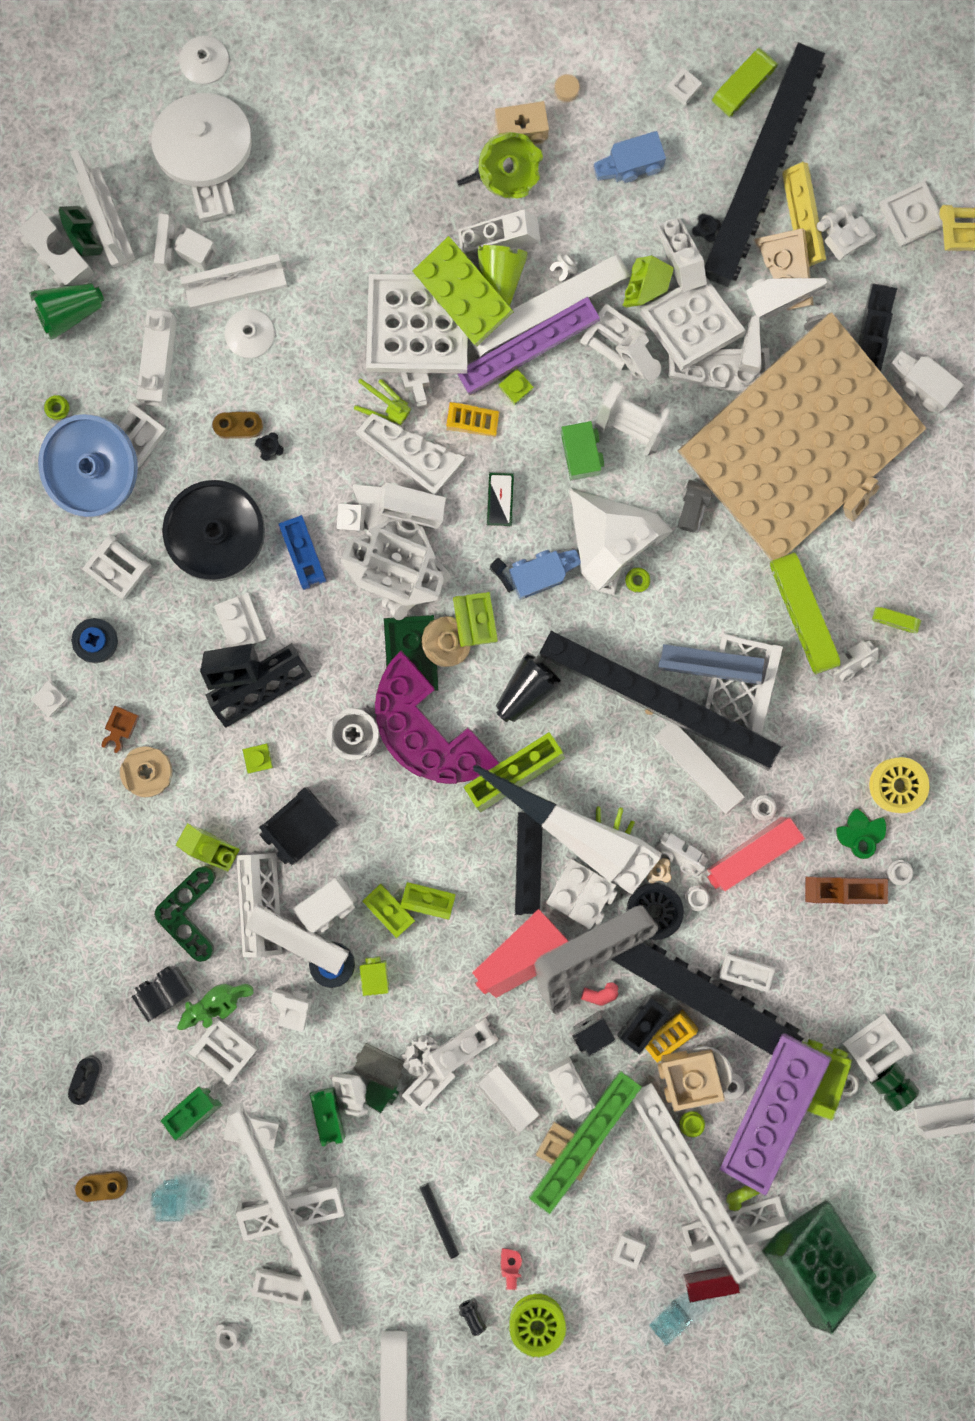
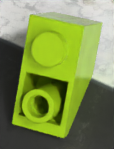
M652 255L636 258L632 266L629 285L625 290L623 306L627 308L643 305L667 292L674 267Z
M189 823L186 824L175 845L190 857L225 871H229L236 855L240 851L234 845Z

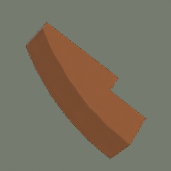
M805 876V902L888 904V879Z

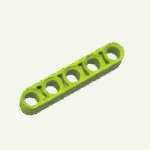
M791 553L770 561V569L772 572H775L773 574L775 582L813 673L817 675L840 666L838 652L796 553Z

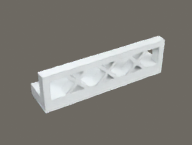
M278 254L180 277L191 310L287 287L282 262Z
M276 853L236 855L243 957L260 958L283 954L282 947L273 943V950L265 951L266 938L245 928L257 904L280 915ZM268 858L269 869L264 875L260 871L259 859ZM265 884L270 888V895L266 900L261 894V889Z
M259 904L254 907L252 915L245 926L246 929L337 975L349 953L344 948L315 933L310 934L307 929Z
M975 1097L913 1108L917 1132L925 1139L975 1131Z
M338 1176L282 1190L290 1209H292L291 1212L298 1227L344 1216V1209L339 1194L340 1184ZM262 1196L238 1201L236 1216L243 1241L281 1231L278 1224H274V1222L269 1220L271 1218V1207L268 1200L264 1201ZM334 1198L336 1210L327 1212L320 1208L323 1201ZM302 1206L312 1210L309 1217L305 1218L294 1213L298 1207ZM256 1219L262 1225L259 1229L248 1232L245 1221Z
M778 1195L744 1205L738 1211H726L729 1217L734 1216L731 1221L735 1227L739 1228L737 1231L746 1246L791 1232L789 1221L784 1215ZM775 1203L778 1209V1217L767 1219L761 1216L765 1206ZM748 1212L755 1216L749 1226L743 1227L736 1223L742 1213ZM701 1220L681 1225L692 1262L720 1254L712 1239H708L709 1234ZM700 1228L706 1231L702 1241L691 1243L689 1230Z

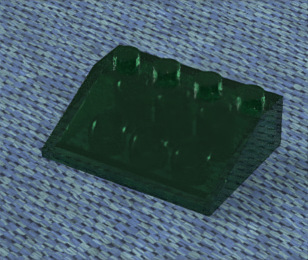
M824 1200L779 1230L762 1250V1253L810 1326L832 1335L877 1277L828 1200Z

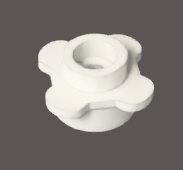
M219 1324L215 1329L217 1334L215 1348L219 1351L238 1350L241 1345L238 1340V1335L241 1332L240 1326L237 1324L232 1326ZM229 1335L230 1339L227 1340L225 1336Z

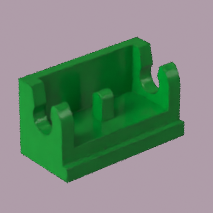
M198 1086L160 1120L175 1141L186 1139L223 1106L218 1099L214 1100L209 1095L211 1091L208 1088Z
M334 1087L310 1092L309 1095L321 1146L325 1147L331 1142H335V1144L343 1143L345 1132Z

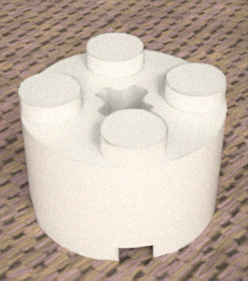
M346 709L337 714L329 723L327 740L332 750L338 756L348 760H362L372 755L377 749L380 742L379 728L376 720L368 713L359 709ZM353 728H356V731L360 733V737H357L355 742H352V738L348 737V732L351 733Z

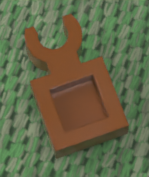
M114 706L104 728L111 731V733L103 739L101 747L107 748L109 742L114 741L116 743L114 753H120L123 748L122 738H131L140 716Z

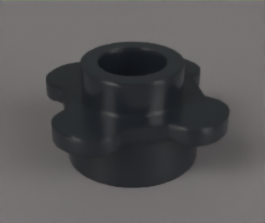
M702 213L697 218V225L692 228V234L695 237L705 238L706 242H712L715 239L714 234L720 228L721 223L713 216Z
M274 432L262 438H257L255 441V446L259 448L261 452L260 457L263 461H269L271 457L281 456L284 453L283 446L278 442L279 437ZM272 445V448L268 449L267 446Z

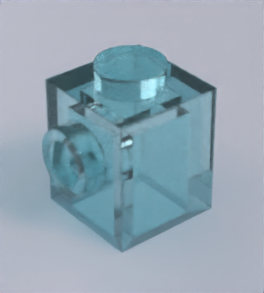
M165 1180L152 1193L151 1206L155 1208V1222L182 1221L186 1215V1184H179V1180Z
M674 1299L653 1319L649 1326L661 1341L668 1346L686 1329L692 1319Z

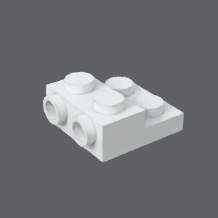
M570 859L546 903L591 929L593 925L598 927L605 915L601 912L606 903L610 905L617 894V891L614 890L616 885Z

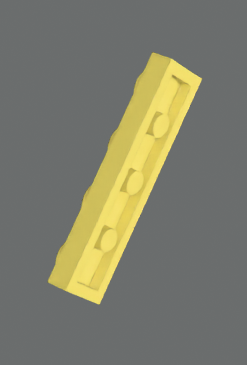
M801 162L782 171L792 229H805L809 267L825 261L826 255L821 231L817 229L819 218L808 163Z

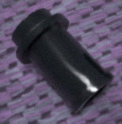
M469 1299L459 1305V1315L464 1317L472 1336H477L483 1333L487 1327L477 1310L478 1304Z

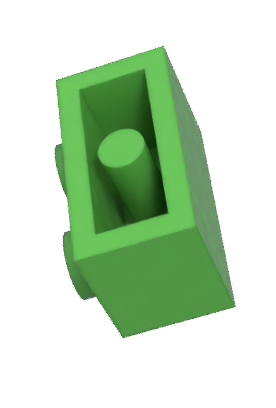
M592 421L562 426L560 433L570 481L600 475L601 467H604V458L602 452L598 453L596 443L600 442L597 428H593Z

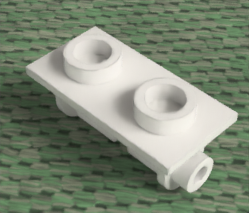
M862 641L848 650L849 655L852 657L851 659H848L844 653L840 654V666L827 671L830 675L834 673V684L850 680L855 675V672L862 668L866 670L872 667L877 662L879 649H874L870 641Z
M663 833L659 840L661 842L654 848L662 853L661 859H669L670 862L679 866L685 874L695 877L705 869L704 866L708 860L704 857L705 854L691 845L684 852L681 850L685 843L683 840L672 833Z

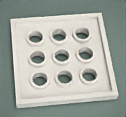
M369 274L366 371L467 373L468 337L444 308L437 303V300L417 276ZM396 295L400 298V301L395 305H391L387 302V298ZM415 296H422L425 298V302L421 305H415L412 303V299ZM394 318L400 324L396 328H389L386 322ZM415 319H421L425 322L421 328H414L411 323ZM441 319L449 321L450 325L445 329H440L436 326V323ZM389 342H396L399 348L394 352L386 350L385 346ZM415 342H420L424 345V349L420 352H414L410 347ZM439 343H446L450 348L446 352H439L435 347Z

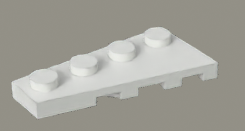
M373 413L356 431L357 436L430 494L436 495L466 459L462 455H456L446 450L443 446L424 440L423 437L415 433L412 434L405 431L402 427Z

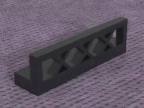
M291 643L260 662L257 682L214 689L206 694V698L212 711L223 726L227 728L311 678L312 675ZM299 665L303 673L296 677H288L289 671ZM280 681L276 689H266L269 682ZM249 694H258L256 701L252 703L244 702L245 697ZM228 707H236L235 713L227 718L221 713V711Z
M518 812L514 911L515 915L522 916L523 914H534L538 909L540 910L543 827L525 812Z

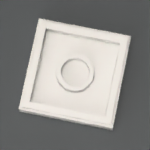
M925 180L879 202V206L900 248L943 228V222L939 217L940 210Z

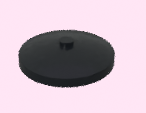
M206 480L187 487L173 499L164 516L162 534L168 555L182 571L200 580L216 582L240 575L255 562L264 543L265 524L258 505L245 490L226 481Z

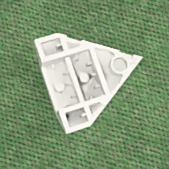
M569 488L576 541L581 561V574L598 592L617 577L619 570L648 546L652 545L655 547L673 532L657 513Z
M391 518L369 529L366 534L358 538L355 536L349 539L341 559L342 564L358 587L404 606L437 601L444 582L441 571L438 572L434 563L436 558L423 526Z

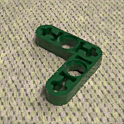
M207 866L195 869L156 907L154 913L157 922L198 962L206 961L212 957L214 945L184 913L215 882V872ZM199 872L202 874L208 872V884L206 882L199 884L196 888L201 891L197 893L195 887L188 884V882L191 880L194 884L200 878ZM183 888L189 889L192 893V899L188 903H184L179 899V892ZM173 898L174 902L179 907H182V910L179 911L177 907L170 913L172 919H163L161 917L163 915L161 909L170 908L174 904L170 902V899ZM185 924L191 928L189 938L184 939L179 936L178 928L180 925ZM196 934L200 937L196 942L200 946L207 945V956L204 954L197 955L198 947L194 943L190 947L187 945L188 942L195 938Z

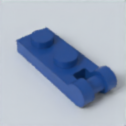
M300 515L279 523L302 589L311 588L310 585L317 582L319 584L327 582L303 516ZM313 566L315 573L306 576L304 569Z

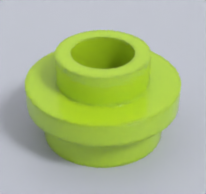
M53 395L45 401L44 411L50 419L58 421L67 417L70 405L63 396ZM60 404L61 410L54 412V406Z
M633 568L627 573L625 584L630 591L641 593L649 587L650 575L643 568ZM635 576L642 578L640 585H636L633 582Z

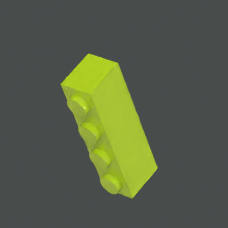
M548 732L489 771L522 787L564 760L565 756L551 733ZM481 776L463 787L480 813L506 797Z

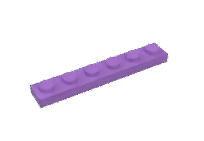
M587 296L467 365V373H457L470 396L599 322L600 317Z

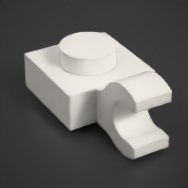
M401 372L405 390L414 391L417 407L427 406L423 387L430 386L428 374Z

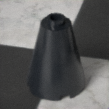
M529 652L521 659L496 704L498 709L496 713L505 722L509 720L516 722L565 686L560 683V678L543 662L536 664L533 661L536 657Z

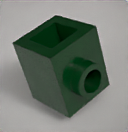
M377 1069L366 1087V1093L364 1094L366 1102L364 1104L381 1114L387 1103L392 1105L400 1093L396 1090L399 1084L395 1081L397 1077L385 1069L382 1072Z

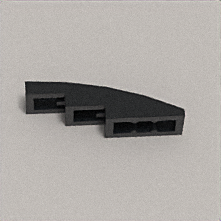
M871 283L858 345L881 372L889 341L887 337L893 316L891 312L897 288Z

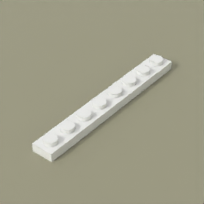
M651 1082L643 1086L632 1102L738 1284L760 1271L654 1086Z

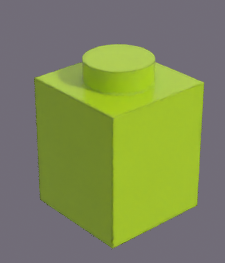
M380 956L365 958V962L359 965L362 995L388 994L390 988L387 960L381 961Z

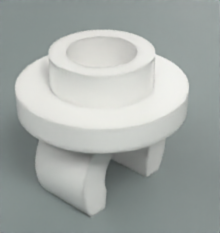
M560 253L557 256L559 262L553 263L550 268L551 271H556L559 267H562L563 274L559 277V280L564 281L569 278L570 273L575 274L578 271L576 267L578 263L569 253L566 255Z

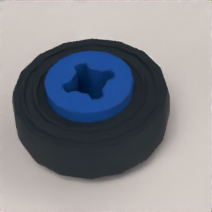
M86 619L79 623L72 633V648L77 656L86 662L95 664L105 662L117 650V632L110 623L103 619Z
M332 942L349 951L337 975L309 961L310 974L323 987H340L347 983L353 975L355 968L354 956L350 949L342 943Z

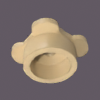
M667 858L659 859L647 875L648 882L663 881L668 883L672 878L670 874V860Z

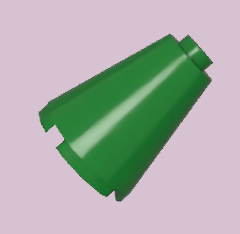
M92 283L29 292L31 301L35 300L37 305L34 308L45 333L48 334L49 340L56 339L102 308L101 302L104 301L99 286L94 287Z

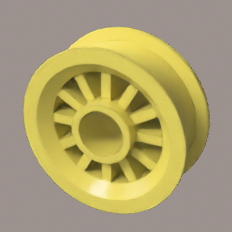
M904 757L888 759L881 762L872 772L869 782L870 793L873 800L882 809L895 813H909L918 809L925 802L929 793V778L924 768L912 759ZM898 778L904 783V788L901 792H897L894 788V782ZM911 787H916L915 792L911 790Z

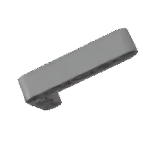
M644 906L634 907L537 959L535 971L539 992L552 1013L563 1012L570 1006L572 999L569 980L638 945L657 932L658 926Z

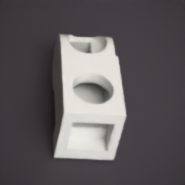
M632 331L615 349L636 378L649 381L655 380L661 372L660 362L652 358L645 347L649 342L646 334Z

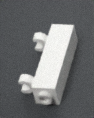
M155 308V311L147 310L136 396L141 405L166 407L177 319L170 310L165 308Z

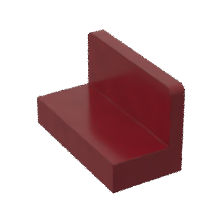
M727 1266L684 1274L690 1303L740 1293L739 1285Z

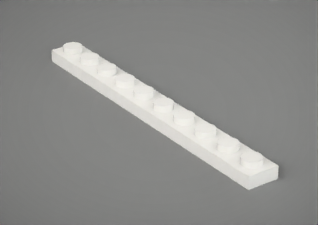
M243 1102L232 1105L228 1117L230 1128L233 1132L237 1131L240 1138L238 1141L240 1150L243 1155L247 1154L250 1160V1172L254 1178L257 1177L259 1180V1190L263 1200H268L272 1221L274 1224L278 1223L281 1229V1241L291 1251V1263L294 1269L298 1268L300 1271L301 1285L305 1292L309 1291L313 1312L315 1314L319 1313L322 1320L320 1322L322 1332L325 1336H329L332 1345L341 1342L343 1338L342 1323Z

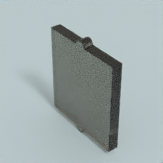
M365 1043L361 1053H357V1062L352 1071L394 1090L397 1081L403 1076L401 1071L404 1067V1061Z

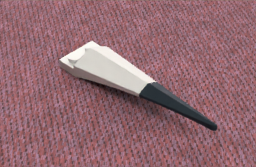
M478 765L473 766V770L605 879L609 882L613 881L631 894H633L661 858L662 853L639 838L559 806Z

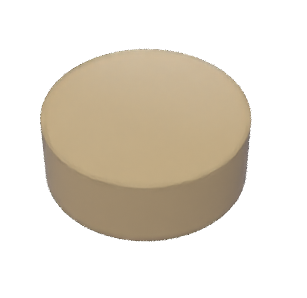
M570 74L560 76L555 82L554 92L556 97L563 102L573 101L579 93V82L576 77Z

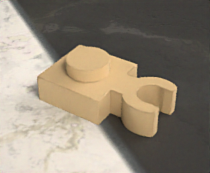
M869 476L862 488L858 487L853 495L846 497L843 509L848 519L854 522L869 504L870 497L880 488L877 485V479Z

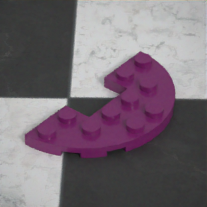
M401 650L384 671L375 699V714L379 734L393 758L411 773L436 781V783L457 784L459 782L473 781L480 775L473 770L474 765H478L488 771L500 763L498 759L469 727L463 730L451 742H448L416 706L433 692L435 688Z

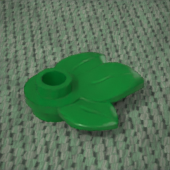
M854 809L850 813L847 826L836 828L838 841L843 846L851 848L853 855L860 859L872 857L876 851V844L881 842L886 835V822L883 817L869 822L866 815L859 809ZM862 841L867 844L865 851L859 849V844Z

